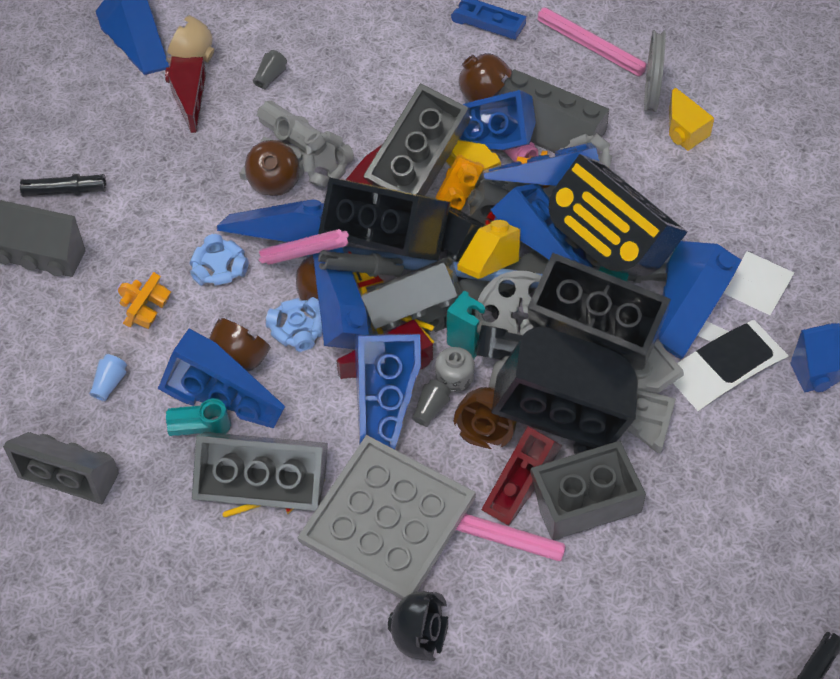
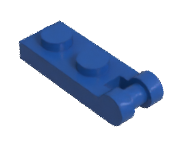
M461 0L458 5L459 8H456L451 14V19L455 23L461 25L466 23L514 40L517 39L526 25V16L479 0Z

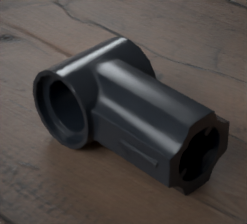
M481 325L476 355L502 360L504 357L510 356L523 335L510 333L507 329Z

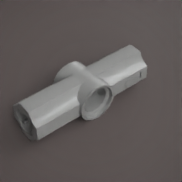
M265 101L258 108L256 116L259 117L260 123L274 131L275 136L279 140H288L304 152L306 151L304 139L312 132L318 130L310 126L305 117L295 116L273 101Z

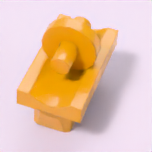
M458 154L451 168H448L446 172V177L435 196L436 199L451 202L450 207L462 210L484 169L483 164L473 162Z
M153 272L141 291L139 288L142 284L138 280H134L132 284L122 283L118 288V293L122 297L119 302L120 305L127 307L129 303H132L126 312L127 317L123 322L124 325L131 327L133 323L149 329L158 312L147 307L146 304L150 301L163 308L171 294L170 290L159 283L160 275Z

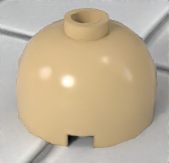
M189 15L184 19L188 22L184 28L179 26L170 42L167 53L171 54V57L166 58V61L171 63L172 56L181 58L203 57L204 61L208 63L214 54L215 49L211 47L213 42L211 31L200 20Z

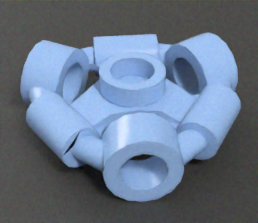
M211 234L205 237L204 244L201 247L195 249L190 260V265L192 266L190 274L200 286L205 283H214V286L231 283L233 278L245 276L249 261L248 258L244 257L245 251L234 241H226L219 234ZM234 259L232 272H230L227 268L231 260ZM202 265H205L206 267L210 268L214 272L213 275L210 276L206 268Z
M314 297L309 300L295 298L281 302V306L276 309L269 308L266 316V327L270 328L271 336L284 346L291 345L295 347L298 352L313 348L314 341L317 337H321L323 333L319 300ZM304 308L305 312H306L308 315H310L312 318H309L308 316H306V315L301 311V309ZM282 313L287 314L288 316L285 324L283 325V327H279L282 319Z

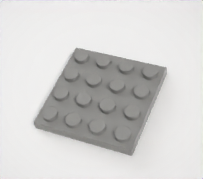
M366 435L297 538L299 543L402 599L418 591L475 500L476 492Z

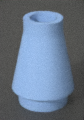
M105 354L104 358L98 362L92 389L89 394L93 398L106 401L110 393L126 375V362L116 356Z

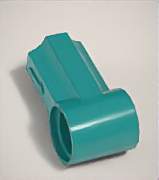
M211 398L202 402L200 406L168 408V411H166V424L169 436L201 434L203 432L227 434L231 427L225 404L219 399Z

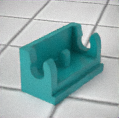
M463 291L447 310V345L463 348L475 359L477 356V342L479 340L477 327L480 321L472 315V309H476L479 313L484 314L485 307L481 302L471 298L468 292Z

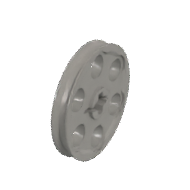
M655 30L652 31L646 73L644 111H647L648 108H653L654 112H657L665 56V30L661 34L656 33Z
M511 271L499 275L489 282L481 292L478 301L484 307L488 305L497 307L499 316L496 321L487 322L483 318V314L475 309V317L480 321L477 327L479 335L481 325L507 329L510 333L524 335L526 331L534 328L530 324L528 317V319H524L522 324H520L521 329L520 333H518V320L513 318L512 314L513 312H518L521 298L523 299V312L528 313V306L532 299L529 294V288L533 283L539 282L542 276L530 271ZM505 280H511L516 287L514 295L508 298L503 297L499 291L500 284Z

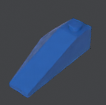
M104 0L95 12L101 30L106 35L108 34L114 41V44L126 53L128 59L144 75L166 70V67H169L148 0Z
M517 90L462 104L469 108L470 122L459 140L485 144L489 149L508 150L530 144L536 124L531 95Z
M538 184L514 187L491 209L492 213L496 216L495 220H504L509 225L519 228L520 241L547 259H550L552 253L593 268L591 263L585 258L586 255L582 248L575 249L564 240L566 235L552 222L549 214L550 198Z
M311 199L232 213L217 225V231L283 242L318 235L324 203Z
M343 247L328 250L330 252L345 253ZM320 253L313 254L324 346L355 350V335L376 334V329L361 298L363 294L355 275L349 271L322 270L319 268V264H325L326 262H318Z
M681 241L666 264L667 280L666 285L663 287L662 296L670 298L671 301L669 312L657 339L660 340L666 351L677 358L682 359L742 261L719 244Z
M420 334L355 335L359 445L365 436L368 435L395 450L403 426V419L411 400L416 377L421 367Z

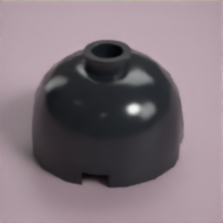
M427 591L411 593L402 598L395 607L394 612L390 613L388 630L391 632L392 639L398 650L404 655L419 660L435 661L436 658L433 657L435 647L437 653L441 654L448 630V616H442L441 606L447 607L446 600L442 594ZM421 639L428 640L427 643H420Z

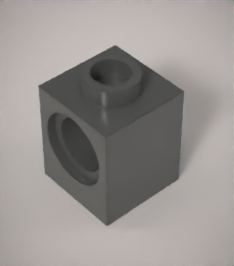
M483 180L477 189L471 191L468 197L470 218L486 224L485 220H489L486 217L491 212V209L510 191Z

